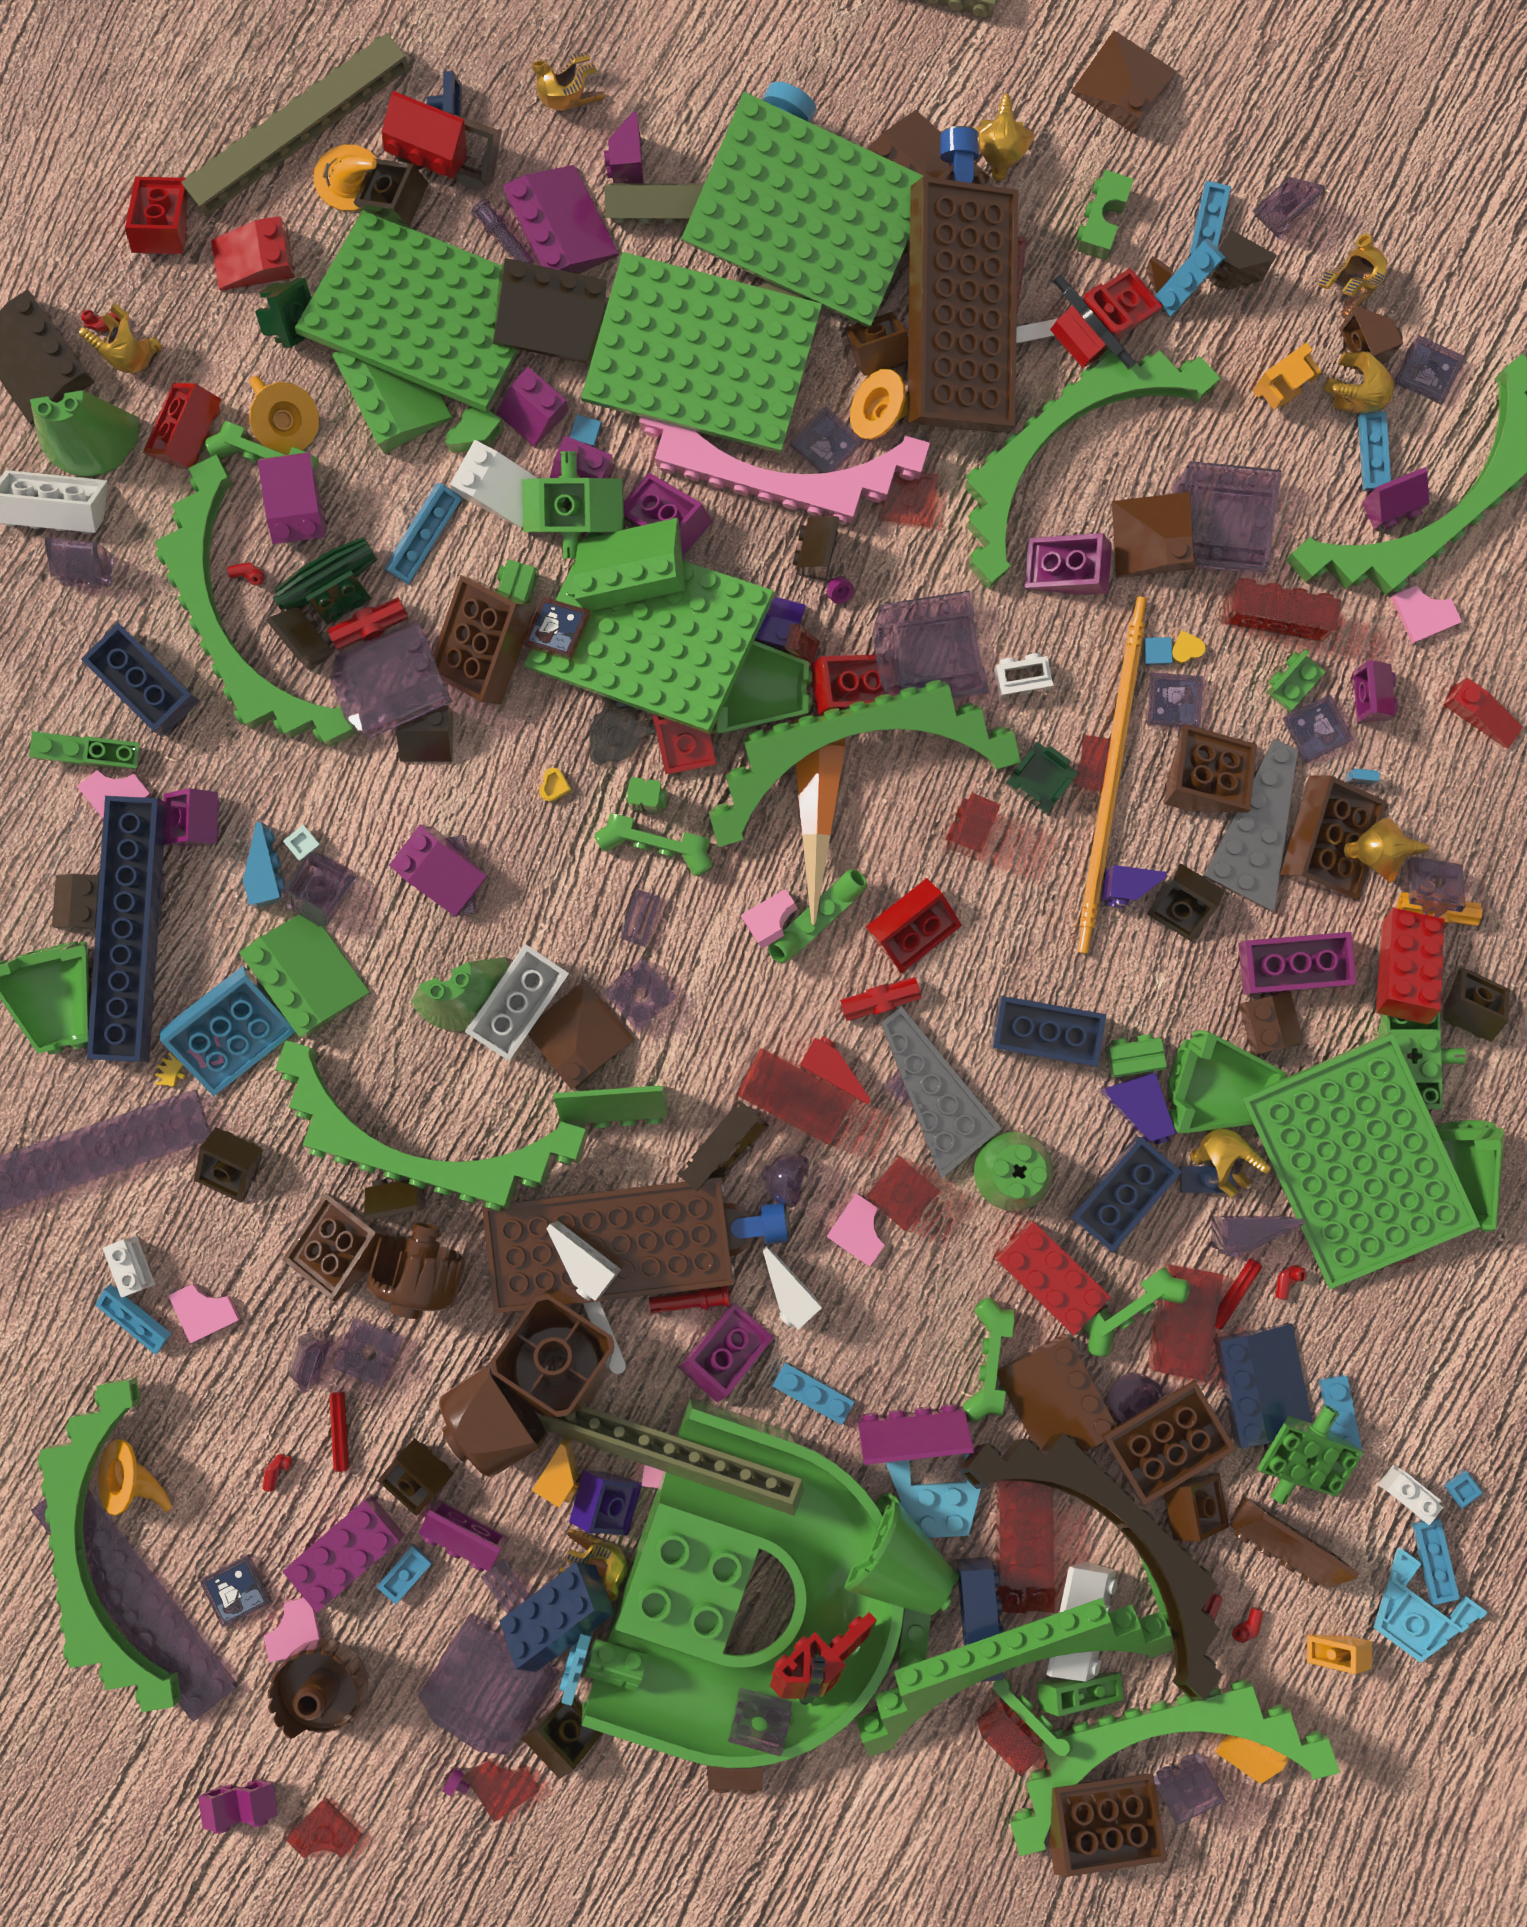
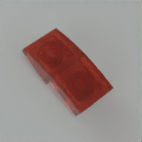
M1000 1583L999 1598H1001L1002 1612L1026 1614L1027 1611L1054 1613L1055 1583Z

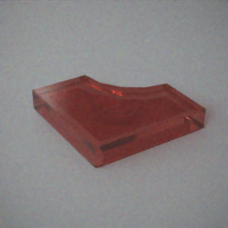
M489 1758L465 1775V1778L494 1822L540 1791V1787L526 1766L517 1770H505L497 1767Z
M324 1797L287 1835L285 1840L303 1858L313 1852L322 1850L334 1852L342 1858L361 1839L363 1834Z

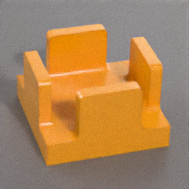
M1307 342L1267 370L1253 389L1258 399L1263 396L1274 410L1279 406H1284L1302 392L1300 386L1308 380L1310 383L1314 382L1322 372L1311 358L1310 354L1313 350Z

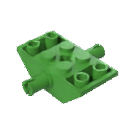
M561 451V476L559 478L522 479L523 532H560V535H563L562 558L575 559L578 535H581V532H617L624 530L623 479L580 478V476H577V452ZM572 502L571 509L566 507L567 503Z
M1440 1011L1429 1024L1382 1014L1378 1028V1038L1390 1032L1394 1034L1427 1109H1443L1442 1064L1464 1065L1466 1057H1455V1055H1466L1465 1049L1441 1048ZM1408 1053H1412V1059H1407Z
M1324 1404L1313 1424L1288 1415L1257 1468L1262 1473L1280 1478L1274 1491L1270 1494L1274 1500L1286 1505L1295 1487L1300 1485L1338 1497L1364 1452L1330 1431L1336 1418L1340 1415L1337 1410Z

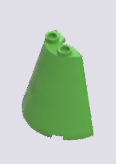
M83 390L64 393L63 400L58 403L52 402L49 396L30 399L39 445L46 457L64 472L80 477L104 475L125 462V457L131 449L134 450L140 431L139 418Z
M754 641L712 733L721 734L808 714L812 706V697L807 695L806 687L810 686L812 682V671L809 670V662Z
M78 941L54 945L18 955L8 962L7 960L0 962V999L37 1054L48 1052V1055L64 1051L63 1046L66 1045L73 1046V1049L88 1045L89 959L86 941L80 942V946Z
M507 958L471 961L451 970L452 976L448 981L443 982L435 977L420 984L411 1003L419 1015L430 1024L448 1031H465L509 968Z
M1195 1031L1192 1033V1038L1190 1040L1185 1039L1179 1047L1169 1075L1167 1099H1172L1173 1109L1169 1110L1172 1124L1178 1133L1252 1125V1120L1241 1097L1284 1079L1286 1072L1209 1031Z
M1460 1120L1435 1125L1480 1224V1227L1477 1229H1480L1482 1232L1496 1230L1505 1143L1502 1127L1496 1128L1495 1123L1483 1120Z
M890 1493L880 1494L875 1505L883 1517L867 1558L852 1565L844 1588L853 1593L929 1616L935 1614L939 1609L945 1611L951 1603L949 1595L959 1579V1573L954 1571L899 1500Z

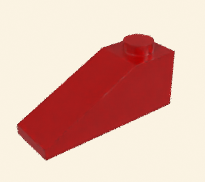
M1469 678L1456 684L1443 703V706L1506 749L1511 746L1523 728L1488 691Z
M823 1036L820 1040L814 1038L799 1066L868 1105L871 1101L839 1051L834 1049L835 1043Z

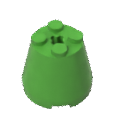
M1006 1132L992 1137L981 1147L974 1163V1180L980 1194L991 1205L1007 1211H1022L1038 1204L1048 1193L1053 1180V1164L1048 1151L1037 1139L1021 1132ZM1014 1165L1018 1167L1025 1166L1021 1170V1178L1019 1176L1013 1177Z

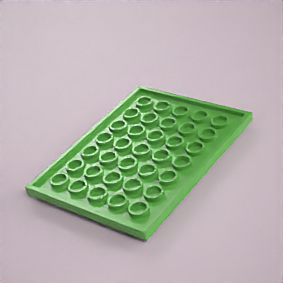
M743 92L683 233L681 242L807 300L822 303V307L870 328L910 237V187L921 179L923 175Z
M364 210L359 215L295 326L296 334L485 412L490 407L519 352V349L493 344L499 275L502 265L412 228L403 227L379 218Z
M622 252L581 400L582 402L782 454L821 313L822 303Z
M588 532L586 538L599 536L603 534L597 532ZM574 561L554 605L584 613V609L575 599ZM683 561L685 591L589 611L586 615L584 613L567 652L534 643L535 645H533L524 666L533 672L711 734L771 606L775 593L771 589ZM556 630L547 635L545 632L544 634L540 632L538 635L539 639L541 636L542 641L548 643L552 638L550 637L552 635L549 634H554L553 632H556Z
M1392 1032L1241 1097L1329 1290L1480 1227Z

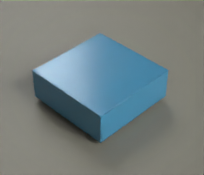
M576 414L570 438L595 448L602 425L601 421Z
M1171 637L1144 639L1145 665L1172 664Z
M1355 768L1346 773V783L1373 785L1379 782L1380 772Z
M1463 1470L1443 1485L1461 1509L1483 1494L1466 1470Z

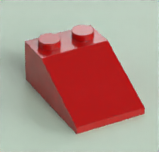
M135 176L125 223V231L131 253H184L187 233V191L181 182L186 178Z
M280 216L254 220L211 240L220 291L295 278L288 230Z
M894 654L821 656L811 664L817 715H824L825 711L839 708L840 711L849 709V705L855 702L864 701L865 704L874 702L876 697L890 694L891 697L899 695Z

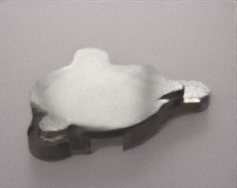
M604 697V708L595 717L589 729L591 761L596 765H603L606 762L622 761L629 758L637 750L644 738L657 734L654 720L638 721L636 716L639 710H635L634 707L618 710L615 700Z

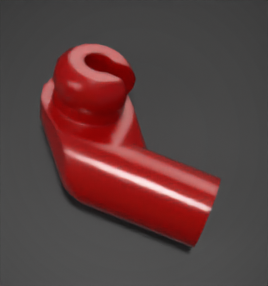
M92 310L82 312L81 319L88 329L98 332L109 330L108 326L101 320V316L95 315ZM109 313L118 323H120L121 320L114 313Z
M251 562L227 567L230 579L244 577L254 586L261 585L265 580L263 571Z
M1292 1265L1280 1272L1277 1278L1275 1298L1288 1300L1290 1286L1298 1281H1304L1307 1277L1306 1270L1299 1265Z
M285 1453L278 1454L266 1467L262 1485L264 1491L272 1492L275 1490L280 1470L288 1471L292 1466L293 1459L291 1456H285Z
M1251 1607L1248 1620L1237 1625L1232 1630L1233 1639L1244 1643L1257 1637L1264 1611Z

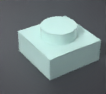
M305 825L299 827L283 840L300 862L304 861L322 846Z

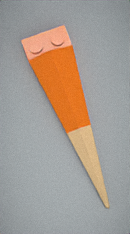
M845 738L821 747L795 764L810 915L813 926L817 918L845 752Z

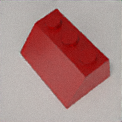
M392 92L381 132L384 151L393 156L408 160L415 165L435 171L437 174L454 179L467 158L465 120L398 92Z
M173 383L143 453L178 468L188 469L196 465L200 457V448L206 441V438L209 437L210 425L219 414V405L222 399L196 383Z
M926 878L865 927L877 945L902 974L959 929L962 924L943 893Z

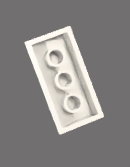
M6 470L0 477V523L6 526H29L34 529L42 527L52 528L57 531L72 530L80 531L84 534L96 533L104 521L108 481Z
M524 944L465 1030V1033L510 1061L569 973Z
M1087 1561L1069 1566L1060 1612L1100 1598L1103 1599L1107 1612H1112V1606H1109L1111 1595L1115 1594L1117 1588L1116 1571ZM1100 1651L1051 1657L1046 1675L1086 1682L1099 1673L1101 1660L1098 1657Z

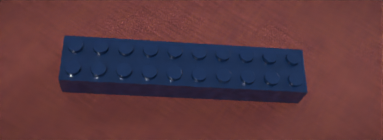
M105 795L87 1059L149 1062L167 809V802L158 798Z

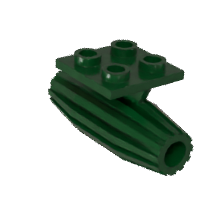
M364 537L338 546L293 573L275 589L276 595L273 596V599L280 610H289L295 607L299 609L311 604L328 625L372 599L357 577L378 559Z

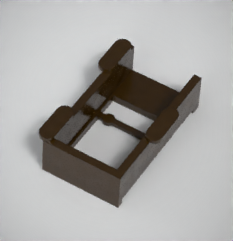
M460 117L465 120L466 131L488 138L482 171L463 164L455 176L459 184L481 191L493 181L502 130ZM397 156L398 162L413 164L412 162ZM415 165V167H416L418 170H421V169L424 168V167H422V166H420V165H419V166H418V165Z
M740 1100L737 1102L740 1106H734L691 1157L693 1161L686 1163L688 1167L677 1172L696 1191L702 1187L708 1178L722 1176V1180H724L727 1176L725 1174L726 1171L748 1146L752 1147L769 1127L767 1122Z

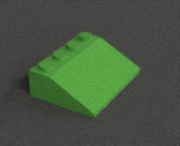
M340 351L332 354L365 421L384 454L453 419L439 392Z
M678 518L578 540L573 573L576 601L584 611L589 612L685 591Z
M310 908L259 937L239 952L299 1038H309L371 993Z
M663 1085L554 1093V1101L560 1121L584 1128V1123H594V1128L610 1127V1122L620 1121L621 1126L636 1125V1120L647 1119V1124L663 1123L662 1118L668 1117L666 1086Z

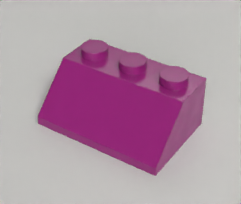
M439 1499L428 1511L418 1533L424 1536L423 1540L433 1546L441 1545L447 1549L446 1552L457 1559L463 1557L470 1561V1565L473 1568L482 1572L484 1570L488 1572L491 1570L508 1538Z

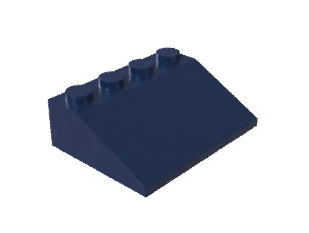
M1292 1323L1213 1338L1235 1444L1245 1448L1273 1442L1288 1415L1312 1423Z

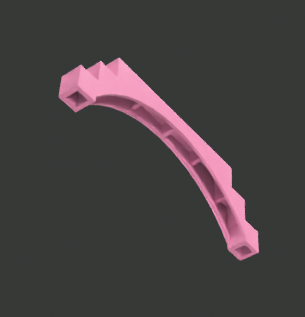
M643 417L639 421L641 431H644L645 435L653 438L662 436L655 456L656 466L662 472L674 474V472L684 474L685 478L692 481L705 480L715 488L729 487L739 495L747 496L749 493L758 496L759 500L767 503H772L773 501L783 503L782 505L785 508L797 510V508L807 510L808 514L815 517H822V515L839 517V524L844 525L847 522L853 524L861 495L866 496L865 498L872 502L887 501L895 473L905 480L912 481L914 478L920 480L930 446L929 442L905 436L903 443L867 463L829 473L791 474L758 468L737 460L717 449L696 431Z

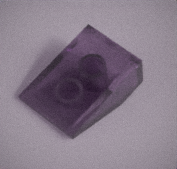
M1211 1216L1212 1248L1220 1250V1254H1226V1256H1242V1251H1252L1304 1225V1219L1292 1216Z

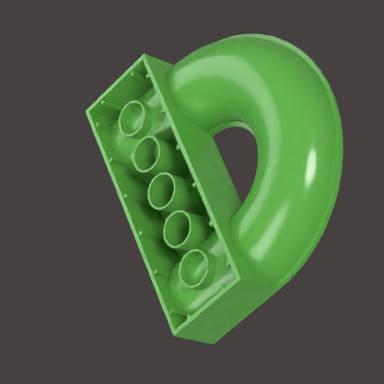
M689 1397L676 1437L800 1478L803 1482L804 1492L795 1516L663 1472L604 1641L647 1654L648 1658L643 1678L636 1691L627 1689L623 1685L620 1687L591 1678L582 1704V1726L707 1766L751 1768L771 1765L806 1753L831 1739L864 1709L879 1688L894 1657L901 1633L904 1608L853 1593L844 1588L852 1565L867 1558L883 1517L866 1491L850 1474L818 1452L795 1443L788 1430ZM760 1548L776 1557L787 1569L792 1579L795 1591L793 1615L784 1633L767 1648L745 1655L724 1653V1649ZM870 1612L877 1619L870 1636L844 1661L846 1667L839 1682L825 1696L814 1699L813 1703L803 1705L799 1699L780 1698L770 1687L773 1677L771 1673L775 1669V1663L784 1654H787L789 1657L795 1650V1644L803 1636L806 1635L809 1638L816 1632L829 1646L830 1642L838 1634L845 1635L850 1629L848 1627L849 1624L858 1615L863 1618Z

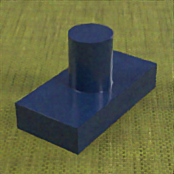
M454 71L443 72V95L428 96L427 104L461 117L462 83Z
M1179 1166V1170L1182 1171L1179 1175L1181 1193H1225L1218 1187L1219 1178L1215 1166ZM1232 1166L1228 1181L1234 1186V1179L1232 1177L1234 1166Z

